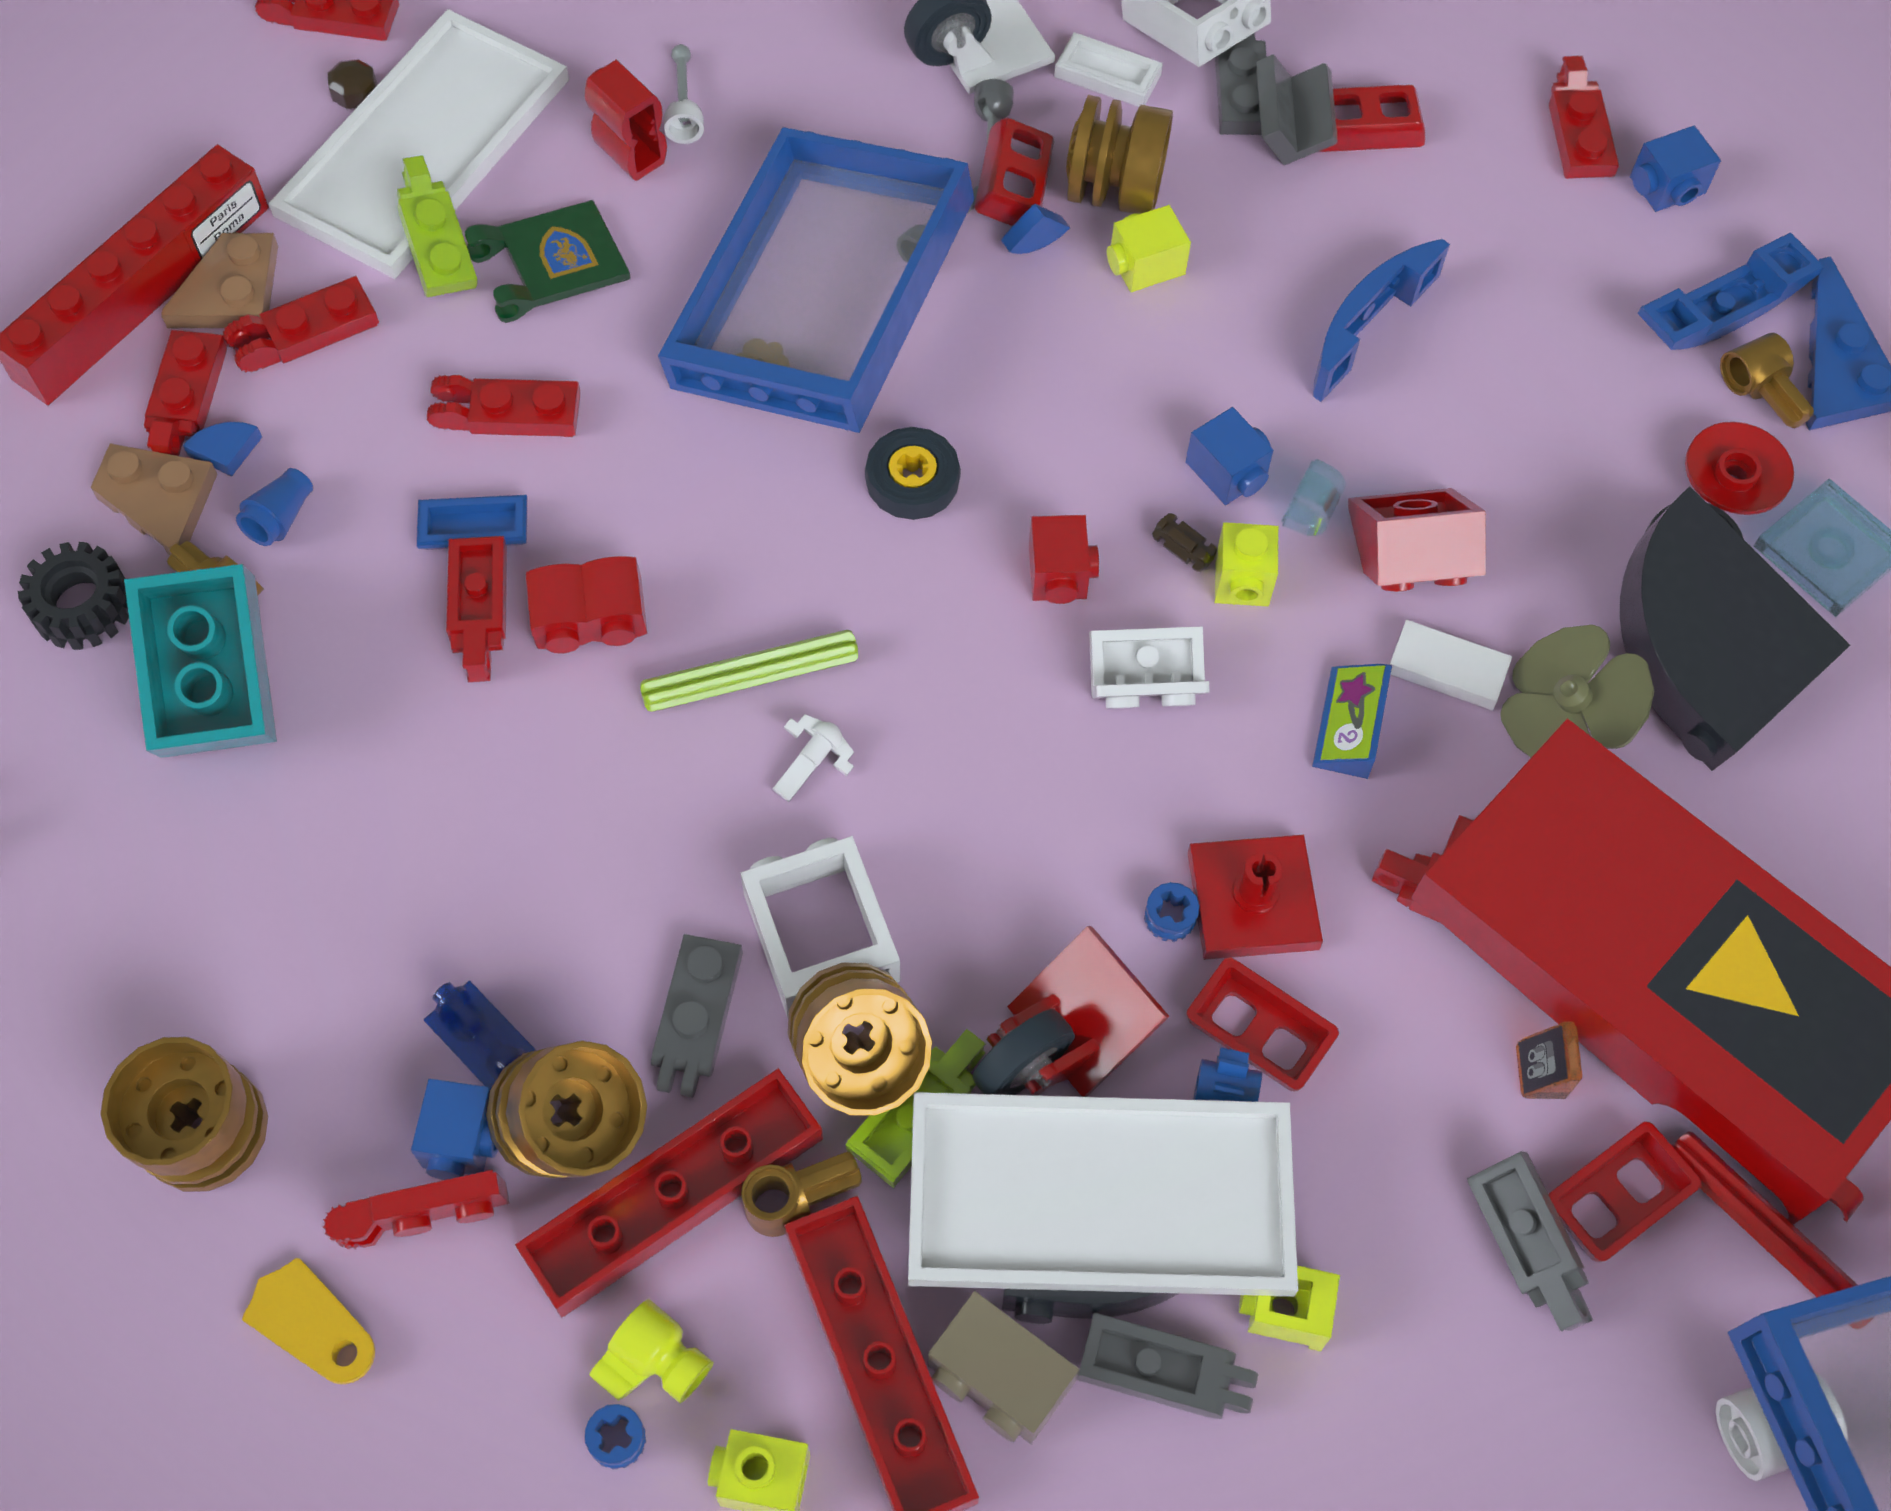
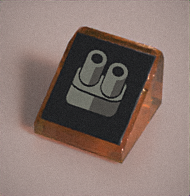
M1574 1022L1560 1023L1518 1041L1516 1053L1520 1091L1524 1098L1566 1099L1583 1079L1577 1026H1574Z

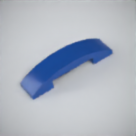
M1790 232L1754 250L1745 265L1687 294L1678 288L1642 306L1637 314L1671 350L1697 347L1721 338L1767 313L1818 276L1825 266Z
M1438 239L1401 252L1370 272L1349 293L1337 310L1325 337L1314 380L1313 397L1322 402L1352 370L1360 338L1357 335L1394 296L1411 307L1439 278L1450 243L1443 239Z

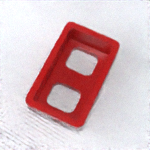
M1413 85L1333 88L1334 106L1359 105L1361 118L1345 120L1336 118L1338 141L1335 145L1325 148L1320 152L1424 146L1425 127L1417 90ZM1407 102L1409 116L1386 117L1382 113L1381 104Z
M1004 118L996 122L990 128L974 205L975 210L979 214L1013 226L1033 204L1042 207L1054 147L1053 136L1011 118ZM1012 138L1040 149L1039 159H1032L1015 152L1011 147ZM1005 172H1012L1029 179L1033 184L1031 198H1025L1006 190L1003 185Z
M1231 957L1225 958L1187 1009L1188 1021L1194 1027L1227 1049L1249 1053L1248 1063L1262 1071V1073L1289 1091H1298L1304 1087L1339 1036V1030L1333 1023ZM1227 996L1237 997L1255 1011V1017L1238 1036L1230 1034L1212 1019V1015ZM1277 1029H1285L1303 1041L1306 1047L1295 1066L1288 1070L1281 1068L1266 1058L1262 1052L1263 1047Z
M1642 1122L1549 1193V1197L1565 1229L1593 1261L1604 1262L1699 1190L1702 1182L1700 1177L1651 1122ZM1632 1160L1642 1161L1660 1181L1662 1186L1661 1191L1646 1203L1636 1201L1617 1178L1618 1171ZM1588 1194L1598 1196L1616 1218V1226L1600 1238L1590 1236L1572 1214V1206Z

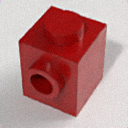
M1086 515L1031 516L1029 558L1032 601L1047 600L1054 604H1066L1074 600L1087 599L1089 579L1099 577V551L1097 545H1088Z

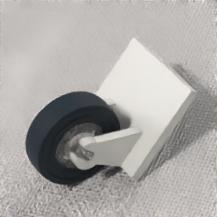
M918 0L910 10L904 24L905 39L913 54L922 63L929 66L950 65L968 94L974 93L976 85L983 80L1000 79L1006 81L1055 62V54L1018 0Z

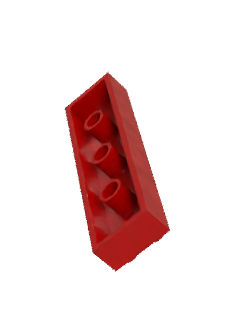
M778 1068L516 1243L515 1246L558 1314L563 1318L742 1196L744 1181L752 1171L765 1165L785 1166L823 1140L822 1128Z
M855 1196L785 1224L787 1239L892 1510L963 1511L977 1505L980 1497L859 1197Z

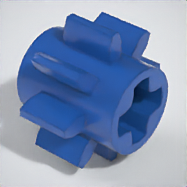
M1220 1047L1216 1062L1201 1059L1193 1100L1258 1102L1262 1083V1071L1248 1069L1249 1053Z

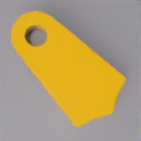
M295 1258L282 1268L258 1279L252 1299L242 1316V1320L332 1383L350 1384L361 1379L369 1371L375 1358V1345L372 1337L300 1258ZM346 1346H356L357 1356L355 1360L347 1366H339L337 1363L339 1352Z

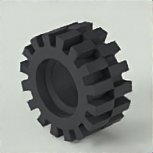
M69 542L59 544L61 553L54 555L50 548L41 552L46 560L44 563L39 564L33 559L27 565L33 576L22 574L19 584L23 590L18 591V599L23 605L22 609L39 634L46 641L51 639L55 646L63 649L68 641L73 650H82L83 640L88 639L93 647L102 644L98 635L106 632L110 638L114 637L118 633L114 622L117 621L125 625L129 619V615L125 608H128L124 583L126 578L114 558L108 556L105 549L96 546L93 551L87 542H79L77 551H74ZM82 583L96 585L93 595L83 604L67 609L57 607L58 599L67 589Z

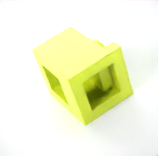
M1297 1265L1298 1291L1295 1296L1240 1295L1239 1313L1250 1316L1249 1333L1308 1345V1349L1321 1352L1332 1336L1340 1275ZM1280 1298L1288 1300L1294 1307V1316L1276 1313L1273 1309V1301Z

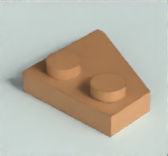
M222 233L162 309L161 316L166 327L224 328L228 326V323H232L233 320L237 321L245 315L249 314L260 317L259 314L270 309L278 244L274 233Z
M110 443L90 488L100 502L113 512L124 515L131 526L143 535L147 533L165 548L167 554L171 555L172 553L169 551V548L174 543L181 545L185 541L191 540L218 474L212 462Z

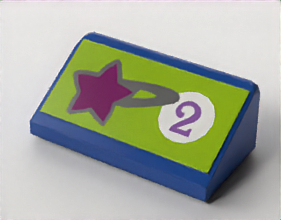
M1366 664L1331 668L1312 767L1368 779L1376 759L1392 665Z

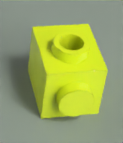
M1166 205L1145 213H1134L1120 221L1114 222L1111 245L1107 247V259L1112 272L1116 276H1122L1131 293L1186 275L1191 241L1171 206Z
M1223 522L1218 551L1215 556V603L1269 607L1278 576V526Z
M730 1429L727 1446L716 1445L708 1475V1486L717 1487L715 1497L720 1507L740 1511H799L811 1456L809 1445L807 1443Z

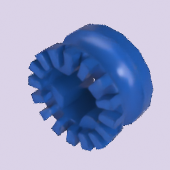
M1170 882L1159 885L1151 892L1147 900L1144 917L1147 929L1154 933L1153 936L1163 938L1162 941L1170 939L1172 942H1175L1180 938L1183 940L1188 934H1191L1196 925L1199 914L1197 896L1190 888L1179 883ZM1164 900L1165 902L1170 901L1174 907L1184 906L1181 922L1175 923L1171 916L1161 918L1158 915L1161 913Z
M620 1404L606 1405L598 1409L588 1420L585 1428V1444L589 1453L601 1466L612 1469L626 1468L629 1464L635 1463L638 1456L643 1453L646 1443V1431L639 1416L631 1408ZM621 1419L628 1422L625 1431L632 1439L630 1445L626 1449L616 1445L610 1453L603 1452L605 1440L600 1435L601 1427L605 1425L615 1427Z

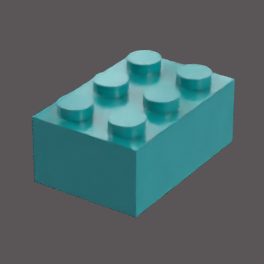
M243 564L124 579L146 751L160 758L277 742L255 576Z

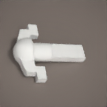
M806 714L798 723L790 718L784 726L786 731L795 738H798L804 730L812 738L772 790L789 802L830 750L839 757L833 767L847 776L854 767L848 762L854 751L843 738L840 729L831 722H823Z

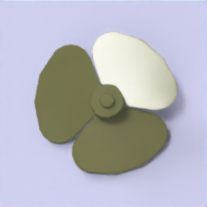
M1592 624L1564 627L1536 641L1515 664L1512 679L1516 688L1521 693H1517L1505 701L1500 712L1501 722L1515 746L1530 758L1567 718L1590 736L1592 735L1595 740L1607 749L1622 748L1632 742L1649 718L1655 691L1649 665L1642 657L1636 654H1621L1610 660L1591 680L1610 651V640L1607 633L1601 627Z

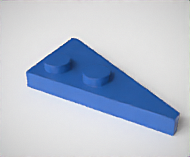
M1831 256L1819 259L1825 267L1812 282L1811 299L1815 300V317L1810 324L1809 359L1811 360L1812 368L1808 373L1807 388H1812L1811 406L1814 408V414L1806 421L1809 430L1891 412V365Z

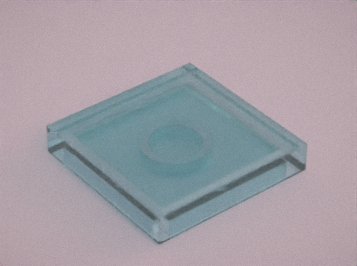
M1830 478L1761 534L1754 544V547L1835 617L1840 615L1891 571V529Z

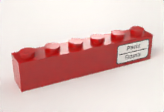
M218 144L209 150L0 332V361L11 380L47 406L56 400L180 288L222 233H242L269 209L255 169Z

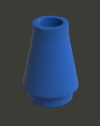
M288 468L279 478L240 503V512L236 515V523L240 530L253 542L262 546H270L274 541H282L287 535L305 499L313 491L311 480L300 470Z

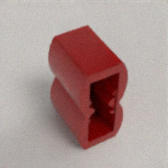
M617 59L605 67L594 71L587 78L585 85L586 103L590 110L594 112L591 122L592 137L596 144L633 180L638 181L663 165L666 159L667 141L664 134L659 130L663 115L660 100Z
M605 557L586 562L582 565L553 564L526 572L530 629L537 649H546L552 653L564 654L575 651L579 646L592 641L603 642L610 646H622L631 643L637 637L647 634L642 579L636 557Z

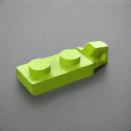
M423 155L403 158L404 171L402 172V177L406 187L397 189L398 213L426 298L477 288L478 279L449 191L445 190L443 181L431 183L430 173Z
M966 1029L946 1054L935 1046L931 1050L930 1067L916 1092L971 1094V1091L976 1086L971 1072L985 1055L984 1046L986 1043ZM914 1093L899 1107L878 1115H869L845 1144L848 1152L892 1188L899 1183L912 1167Z

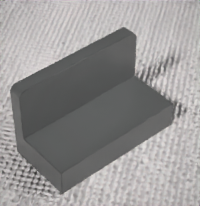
M1274 54L1256 61L1262 139L1282 164L1287 165L1335 145L1338 139L1332 74L1327 64L1322 63L1291 77Z

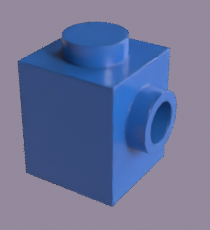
M1693 125L1643 143L1630 178L1637 192L1646 198L1655 212L1674 205L1684 206L1695 200L1698 196L1706 194L1721 163V159L1697 127Z
M1232 406L1191 432L1186 463L1226 506L1241 495L1244 497L1252 496L1265 485L1269 478L1268 471L1274 450L1271 448L1266 435L1260 429L1253 428Z
M428 1079L411 1151L421 1167L426 1168V1174L437 1179L447 1180L464 1176V1174L470 1175L484 1172L487 1157H496L498 1149L491 1140L486 1117L490 1087Z

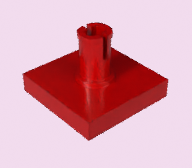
M1304 835L1191 843L1189 845L1188 860L1193 893L1197 896L1199 903L1197 919L1204 960L1320 950L1323 938Z

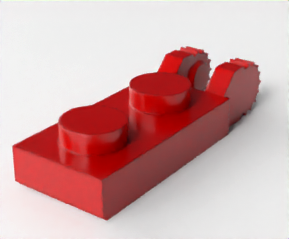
M257 0L255 12L266 22L294 26V29L385 41L389 36L400 4L398 0Z
M353 276L259 314L260 317L248 314L240 317L237 321L233 320L232 323H228L227 327H224L225 330L222 333L229 347H233V349L239 348L234 355L238 368L241 371L244 370L245 373L248 371L252 373V371H258L259 368L264 369L281 361L283 364L376 327L379 324V320L357 276Z
M439 375L432 380L431 394L437 400H442V402L430 404L427 410L426 421H429V424L438 429L470 431L471 434L576 436L581 394L578 381L473 378V381L462 375ZM459 403H470V406L467 408Z
M488 1170L369 1196V1198L346 1202L345 1206L338 1204L336 1208L331 1207L332 1210L329 1213L326 1212L327 1216L323 1219L325 1224L322 1228L326 1230L324 1234L328 1237L330 1236V1240L339 1243L338 1245L341 1247L345 1246L348 1250L350 1248L356 1250L358 1246L362 1248L374 1246L384 1231L393 1229L395 1237H405L430 1231L432 1229L431 1221L456 1216L457 1223L481 1221L494 1216L493 1207L510 1204L507 1184L497 1172Z

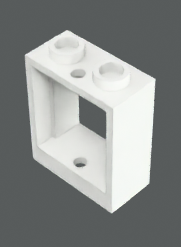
M1121 0L1124 21L1198 67L1271 23V0H1217L1222 5L1199 19H1195L1173 5L1180 0Z
M853 836L842 840H837L836 838L822 839L811 844L805 852L786 858L780 856L767 857L754 863L749 870L740 872L744 897L787 1018H789V1009L800 987L818 971L842 962L868 963L889 973L897 983L900 982V959ZM846 871L873 946L792 972L765 897Z

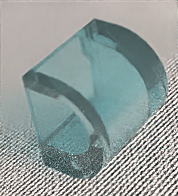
M1319 459L1311 461L1281 520L1283 522L1282 526L1307 536H1317L1324 533L1346 488V482L1342 474L1331 465Z

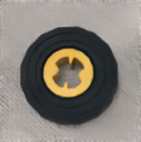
M918 427L896 429L879 438L869 451L865 466V480L868 492L879 508L895 517L911 520L932 517L945 509L957 494L961 476V468L956 450L947 439L930 429ZM907 469L910 472H915L918 469H921L922 477H918L915 474H911L907 478H905L903 476V470Z

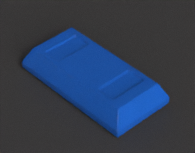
M527 495L418 500L417 549H448L449 539L504 536L507 546L527 544L528 497Z

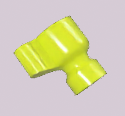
M647 1299L635 1308L620 1325L608 1344L607 1352L593 1367L589 1376L619 1401L633 1392L650 1376L658 1375L662 1379V1388L675 1400L682 1403L702 1383L714 1362L698 1348H686L682 1343L683 1331L680 1324L652 1300Z

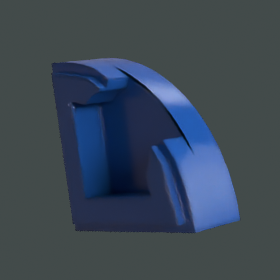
M1033 204L1008 230L1001 241L1010 253H1030L1042 249L1059 239L1070 229V226L1061 215Z
M224 422L197 432L183 444V448L187 456L196 460L212 462L216 470L232 477L261 440L262 435L258 427L252 424Z

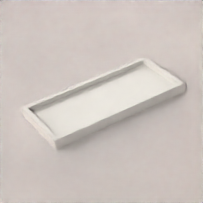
M447 9L268 203L273 217L396 279L413 259L398 213L397 189L406 187L402 177V172L404 171L403 158L423 155L430 173L431 183L443 181L445 190L449 191L454 210H456L569 81L567 66Z
M915 1092L908 1286L1295 1296L1298 1291L1290 1103Z

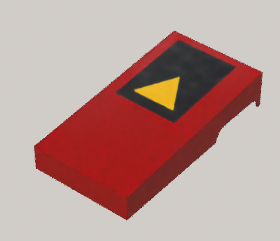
M1567 718L1430 867L1411 898L1556 1023L1562 1026L1564 1030L1650 1104L1669 1106L1694 1123L1782 1201L1788 1212L1787 1219L1793 1225L1827 1201H1831L1842 1211L1844 1215L1843 1220L1847 1222L1863 1202L1864 1197L1861 1190L1846 1177L1891 1120V966Z

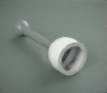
M679 44L673 48L671 53L672 59L677 63L678 102L670 103L666 109L664 131L666 136L673 142L689 144L697 141L703 135L704 119L699 106L695 102L688 100L686 63L690 60L691 52L687 46ZM690 121V124L683 125V122Z

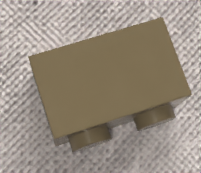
M976 1291L972 1293L928 1353V1366L935 1371L931 1377L932 1381L943 1392L958 1402H962L967 1395L987 1411L983 1416V1420L994 1431L1011 1442H1014L1020 1436L1028 1443H1033L1075 1384L1080 1370Z

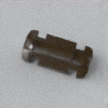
M1168 513L1156 524L1152 533L1154 540L1159 542L1163 539L1165 541L1163 547L1185 564L1192 561L1194 563L1192 569L1202 572L1214 560L1218 551L1216 545L1213 543L1209 546L1205 545L1204 543L1207 539L1184 521L1178 524L1175 522L1178 516Z

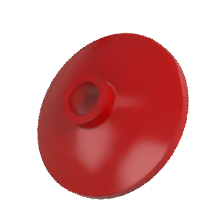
M1722 422L1705 428L1693 439L1685 457L1686 473L1695 491L1711 505L1730 513L1753 515L1769 511L1785 499L1794 481L1793 462L1786 448L1767 431L1747 423Z

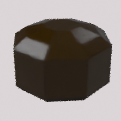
M359 59L340 61L327 73L328 87L332 100L346 109L357 108L377 86L373 67Z

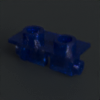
M470 980L463 986L455 987L451 982H448L439 987L432 997L437 1003L436 1008L423 1019L484 1086L490 1087V1089L507 1065L524 1053L536 1051Z

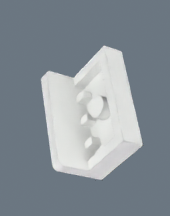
M1203 626L1095 630L1089 632L1092 699L1106 698V709L1140 707L1139 697L1161 696L1162 706L1196 705L1195 695L1210 693L1209 681H1205Z

